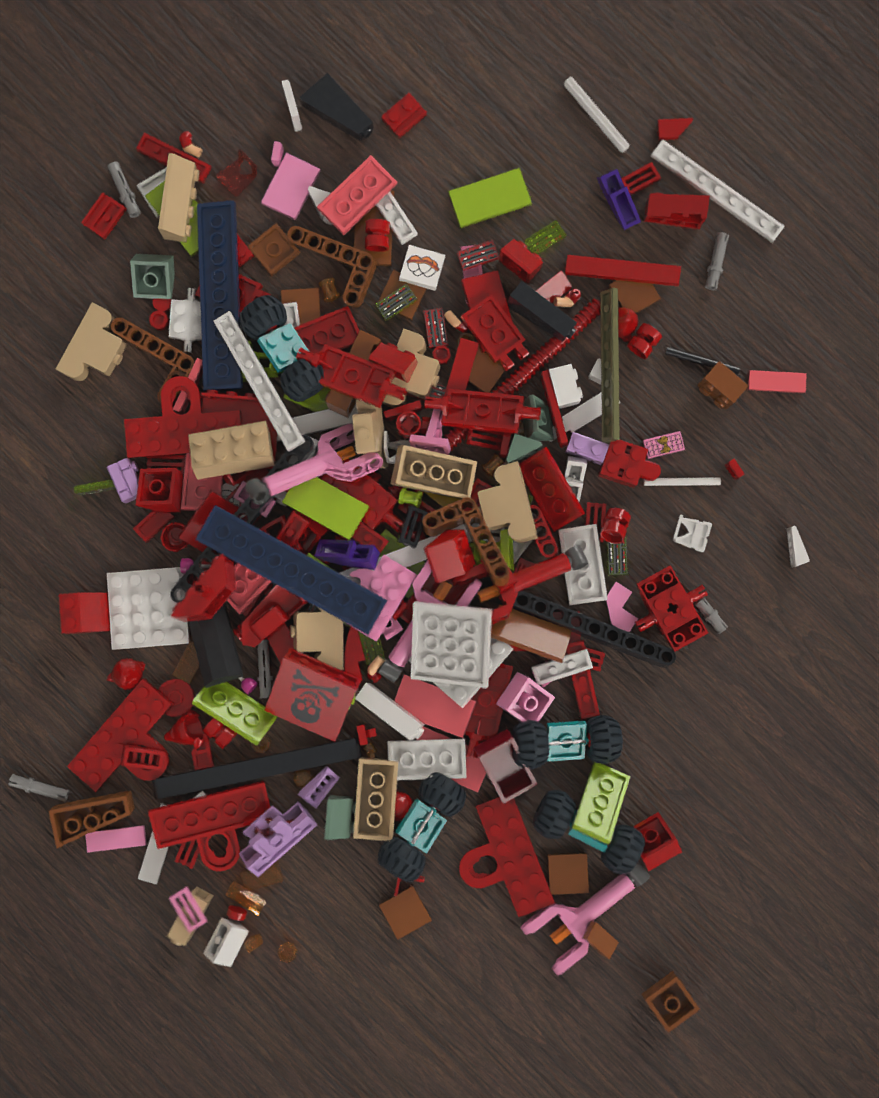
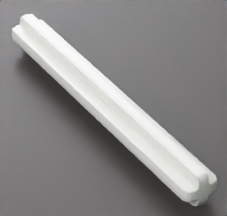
M572 77L566 79L564 86L618 150L621 153L625 152L629 148L628 142Z

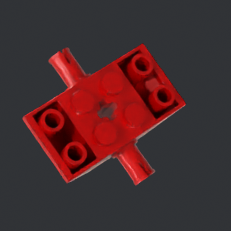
M223 554L216 556L212 560L208 571H204L199 576L198 582L194 583L195 586L192 585L187 590L183 601L178 602L173 607V613L170 616L182 622L212 619L236 590L234 562Z
M671 565L637 583L642 601L649 612L647 616L634 622L636 626L644 623V625L637 628L640 633L655 624L674 652L708 634L705 625L693 606L694 602L708 596L707 591L701 592L705 589L703 585L688 593L685 592ZM668 604L674 606V612L667 611L669 608Z

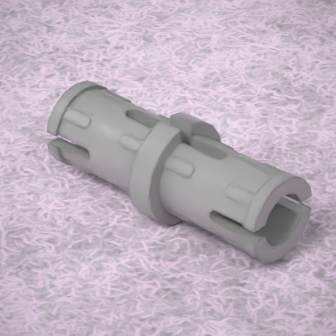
M705 597L694 603L704 615L705 621H708L718 634L728 628L718 615V611L711 607Z

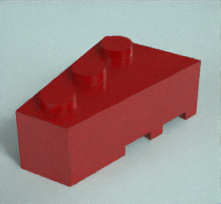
M659 192L649 194L646 202L644 222L700 229L707 218L710 195L663 194Z

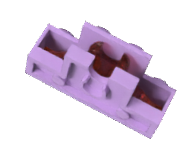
M299 802L284 814L272 805L243 831L251 840L248 841L249 845L239 855L247 869L259 877L314 829L317 823L310 812Z

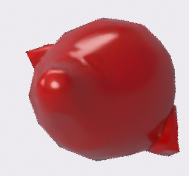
M618 307V337L625 342H629L632 333L635 332L638 326V315L632 309Z
M131 658L121 659L114 665L112 672L107 676V680L114 682L124 690L134 689L142 680L146 664L143 661H136Z
M187 709V714L176 721L173 727L164 735V739L179 744L193 745L195 750L199 748L204 741L203 727L198 718L200 714L194 710Z

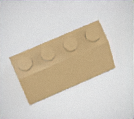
M169 153L158 229L165 240L187 242V237L191 236L189 221L194 216L192 200H195L197 195V189L194 186L195 181L199 180V170H197L194 162L173 153Z
M360 757L353 838L383 841L393 839L398 761Z

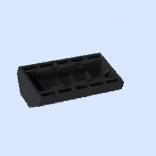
M225 604L222 605L212 619L189 622L204 686L208 688L243 677Z

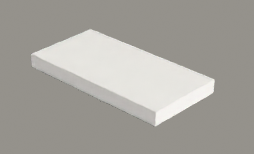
M597 524L559 529L562 553L565 554L568 549L580 545L588 560V564L578 570H573L571 567V571L565 573L569 605L608 600Z
M465 738L387 741L388 760L398 761L397 780L426 779L429 776L431 778L433 775L430 774L434 772L441 773L450 779L467 778Z

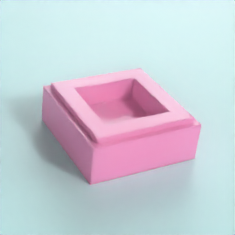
M274 141L271 161L273 166L279 167L282 162L284 149L281 142Z

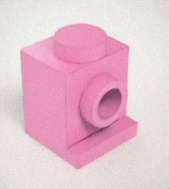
M391 618V626L385 627L382 632L387 640L404 630L398 620L395 621Z

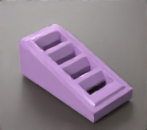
M326 766L298 793V796L316 809L340 777Z

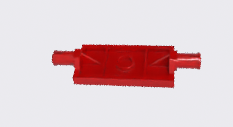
M325 344L319 353H312L300 348L298 351L301 353L296 355L297 360L305 359L311 366L317 367L319 364L322 365L324 379L321 377L320 385L375 407H381L387 394L402 401L405 398L403 395L406 396V388L392 384L396 375L395 371Z
M448 389L447 396H443V398L426 396L424 403L426 409H440L443 412L442 426L517 434L522 418L539 420L541 408L524 406V396Z
M348 458L343 461V464L351 460ZM359 467L354 468L353 472L358 470ZM327 474L319 476V479L369 506L362 521L372 530H375L382 522H386L397 533L401 530L399 526H402L403 521L393 514V507L399 500L368 474L351 482L337 480Z
M501 663L489 677L488 687L480 688L471 698L477 702L465 735H468V738H470L466 756L471 757L473 747L481 744V741L488 740L497 735L503 709L496 703L509 685L513 666ZM474 750L473 757H474V758H478V756H477V754H476V752H475V750Z

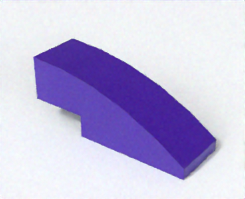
M618 169L597 177L604 196L623 230L640 223V217L627 186L625 187Z
M320 539L315 552V558L370 570H375L380 552L374 545H357L353 540Z

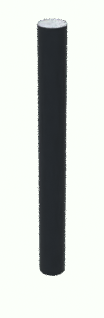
M667 347L665 352L666 355L712 368L719 362ZM723 363L734 374H739L740 367Z

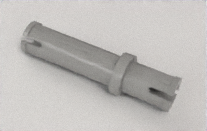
M110 163L107 168L120 193V200L125 205L129 217L139 216L141 211L136 204L135 195L131 192L119 163Z
M719 232L716 235L712 260L707 269L708 278L705 288L709 290H717L718 281L720 274L723 272L722 263L729 238L727 233Z
M263 640L258 644L259 677H257V681H259L260 698H269L273 676L270 673L269 641ZM263 650L265 651V667H263ZM264 671H266V688L264 687Z
M12 774L9 780L11 781L9 786L23 789L26 793L33 792L63 802L67 801L69 796L67 794L70 792L68 789L35 781L32 777L28 779Z

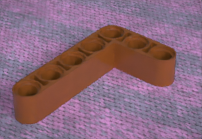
M292 226L287 233L288 239L292 243L353 267L343 293V301L352 308L360 307L377 267L376 259L367 252L302 227ZM297 232H301V238L299 240H295L294 238ZM318 238V245L312 247V241ZM335 245V252L329 254V247ZM352 251V259L346 260V254ZM366 258H370V265L363 267V261ZM359 276L364 278L361 285L356 284V279ZM352 294L357 295V300L354 303L349 301Z
M116 318L112 321L111 329L119 338L172 367L163 385L169 379L176 376L188 378L195 363L192 357L123 318ZM124 324L125 329L122 332H118V327ZM136 334H142L139 341H134ZM153 343H158L156 350H150V346ZM174 352V358L167 360V354ZM190 361V368L183 369V364ZM162 387L160 388V390H159V392H158V395H157V398H158V400H159L160 403H161V390H162ZM182 390L176 393V399L173 402V407Z
M467 497L424 516V531L430 537L438 536L445 530H451L464 524L493 583L497 586H504L509 582L508 565L473 499ZM467 507L472 508L470 511H464L463 509ZM448 515L454 516L452 519H446ZM430 523H436V526L429 527L428 525ZM474 523L480 524V526L476 528L472 527L471 525ZM483 539L488 540L485 544L479 543ZM489 556L497 557L495 560L487 559ZM498 572L505 573L503 577L496 576Z

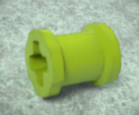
M403 487L399 495V504L405 503L418 508L423 494L421 491L413 492Z

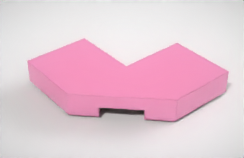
M615 582L608 592V600H606L610 623L614 627L630 632L638 618L622 607L632 591Z

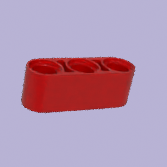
M531 505V511L537 510L539 513L538 517L534 519L536 531L542 527L546 528L547 531L545 536L535 539L541 554L547 559L557 556L559 549L543 512L539 507ZM547 545L554 546V552L550 555L545 554L544 551Z

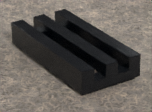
M412 505L408 506L397 542H402L404 545H409L415 549L423 529V518L428 512ZM414 511V515H413V518H412V521H411V524H410V527H409V530H408V533H407V536H406V539H405L404 536H405V533H406V530H407V527H408V524H409V521H410L412 512ZM421 514L418 527L412 542L410 541L418 515Z

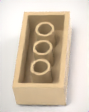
M266 421L189 434L192 470L197 480L274 466L270 432Z
M401 445L397 449L391 484L456 499L470 498L477 461Z

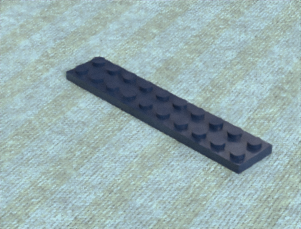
M232 200L197 204L203 389L205 392L207 390L243 389L242 370L214 323L215 319L230 311L241 328L236 202Z
M216 505L196 537L197 541L367 635L371 632L388 601Z

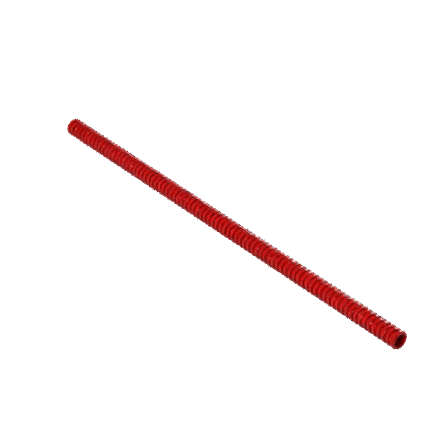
M593 298L592 302L587 304V307H583V311L580 310L579 314L572 318L577 324L574 327L576 332L570 339L566 338L562 342L554 336L550 338L549 342L544 343V347L541 346L540 350H536V354L531 355L532 358H528L527 362H523V366H519V370H515L514 374H510V378H506V382H502L501 386H497V390H493L492 393L514 395V391L517 392L518 388L523 386V383L526 384L527 379L530 380L531 376L536 374V371H540V367L543 368L544 364L549 362L548 360L553 359V355L556 356L557 352H561V348L566 347L565 344H569L570 340H574V336L579 335L578 332H582L583 328H587V324L592 323L591 320H595L596 316H600L601 302ZM453 427V430H449V434L444 435L445 439L449 441L451 452L453 447L456 448L458 443H462V439H466L468 428ZM392 485L388 487L387 491L399 500L403 487ZM335 535L336 538L334 539L348 540L340 535ZM320 560V561H322V562L325 563V564H328V565L330 564V562H327V561H324V560ZM238 624V628H234L233 633L242 642V626Z

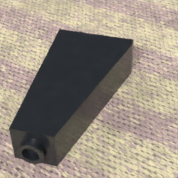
M328 73L299 97L304 108L358 141L368 138L373 132V122Z
M523 281L519 283L510 295L507 304L511 310L563 342L566 338L570 339L576 332L574 327L577 322Z

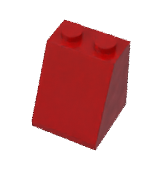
M108 593L59 594L62 634L111 631Z

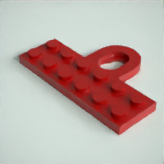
M184 376L173 377L163 385L161 390L162 416L124 419L127 458L190 453L189 434L242 425L241 411L202 413L201 394L197 384ZM180 390L186 392L187 398L191 403L189 411L183 415H179L173 410L176 393Z
M143 678L67 767L92 790L97 792L121 765L124 744L144 745L147 748L165 751L161 771L135 767L126 768L139 779L146 781L162 776L168 768L169 755L163 745L148 732L173 703ZM131 751L129 752L128 760H132L133 752ZM154 754L153 757L155 758V763H154V765H155V764H156L157 755Z
M263 780L148 810L157 849L196 839L201 859L205 866L214 871H225L232 868L240 856L236 829L251 825L270 808V803ZM215 834L224 835L228 840L226 854L223 857H217L209 847V839Z
M496 797L476 805L489 843L471 849L464 854L459 865L463 881L473 888H485L504 880L518 917L555 904L515 798L503 804L501 798ZM489 855L496 859L497 869L493 873H476L473 869L474 864L479 862L482 856Z

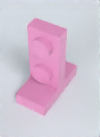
M440 409L433 410L426 436H410L409 442L411 447L450 455L449 441L442 438L441 420L443 412Z

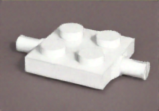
M188 288V297L185 300L171 299L169 338L184 341V353H187V346L188 353H191L192 342L202 341L201 305L199 301L195 300L196 289L194 288L192 290Z

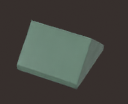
M533 394L529 395L524 401V406L541 408L539 420L522 418L525 437L537 441L554 440L548 403Z
M514 434L505 464L519 462L537 453L542 448V443Z

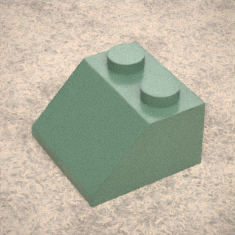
M135 254L130 260L133 298L171 299L175 276L173 255Z
M330 795L327 801L325 839L350 838L351 833H354L355 821H352V813L355 814L356 802H353L354 797Z

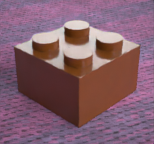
M719 361L697 386L703 395L710 396L714 400L713 402L717 407L726 410L735 403L749 385Z
M673 971L642 993L643 998L668 1033L700 1010Z

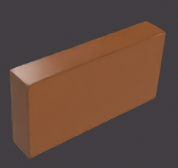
M591 921L582 937L604 958L609 960L619 943L594 921Z

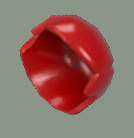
M173 522L163 528L160 538L162 545L167 550L179 552L188 546V543L179 538V534L185 527L183 523Z
M396 791L394 821L401 822L414 802L406 793Z

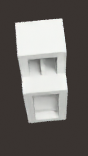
M568 456L564 477L577 500L580 501L587 459Z

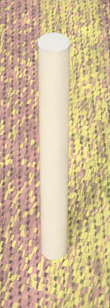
M657 478L654 481L644 479L643 484L644 486L720 485L721 478Z

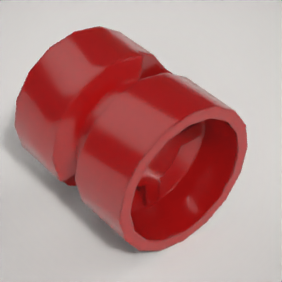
M384 219L367 220L365 233L368 235L365 237V249L372 252L388 251L389 238L387 235L390 234V222Z
M642 323L636 332L637 336L632 337L627 347L638 357L647 359L653 351L652 346H656L659 343L662 335L651 325Z
M413 411L401 413L396 421L398 434L408 440L411 435H419L421 431L420 417Z
M621 508L608 509L600 531L602 539L613 544L622 543L627 533L631 515Z
M215 718L202 730L209 738H215V743L222 750L238 734Z

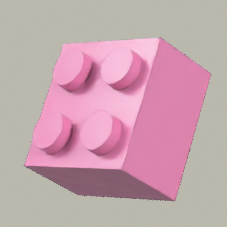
M517 672L496 704L520 722H526L527 720L539 722L555 697L529 677Z

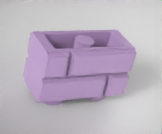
M573 432L565 453L587 459V461L592 460L593 463L601 465L605 459L609 444Z
M125 458L107 466L121 501L126 504L135 500L139 481L137 474L139 468L136 462Z

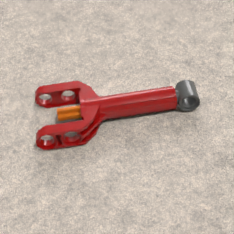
M577 545L568 549L565 554H559L513 573L517 583L501 593L494 583L493 586L478 591L477 594L481 603L497 596L502 603V607L492 610L491 625L509 618L519 591L571 571V567L573 570L581 569L588 564V560L581 546ZM481 563L472 567L465 574L451 578L454 586H464L474 582L475 579L479 580L489 576Z

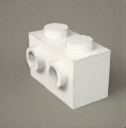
M571 364L549 369L559 409L579 404L580 398H583L581 388L577 387L576 380H578L576 369H572Z
M221 918L203 954L215 964L231 967L249 931L237 921Z

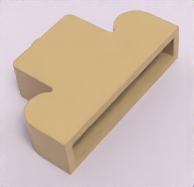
M93 302L91 303L56 370L76 381H83L87 378L89 373L88 367L107 376L111 375L115 366L120 364L123 358L122 353L127 345L121 338L107 332L112 330L111 323L115 319L108 310Z
M403 328L397 344V350L402 352L407 350L413 353L418 364L409 383L394 377L392 384L406 388L407 393L425 399L426 396H430L432 388L438 384L440 364L438 360L423 355L427 346L422 335ZM387 394L382 404L396 408L405 405L407 397L403 395L405 398L402 401Z
M356 399L358 413L352 415L356 453L363 455L378 453L383 459V464L379 469L386 468L388 463L386 462L384 452L382 406L378 408ZM377 458L372 460L370 464H373Z
M516 461L499 466L495 470L494 477L500 486L478 492L480 501L478 509L490 531L509 527L508 534L515 542L523 543L538 539L520 464Z
M320 608L317 611H296L293 614V626L290 627L291 638L294 637V649L299 652H316L314 655L315 659L343 670V621Z

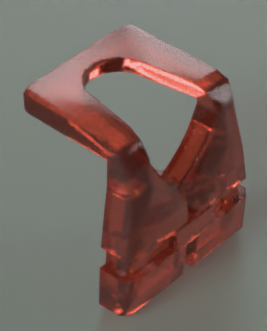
M239 149L238 159L225 167V170L217 173L216 178L224 186H227V189L235 197H238L257 177V165ZM244 159L251 166L252 173L240 174V166Z

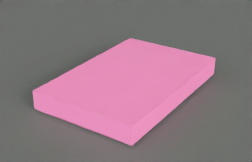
M286 153L261 201L262 205L296 220L309 195L308 187H313L320 169Z

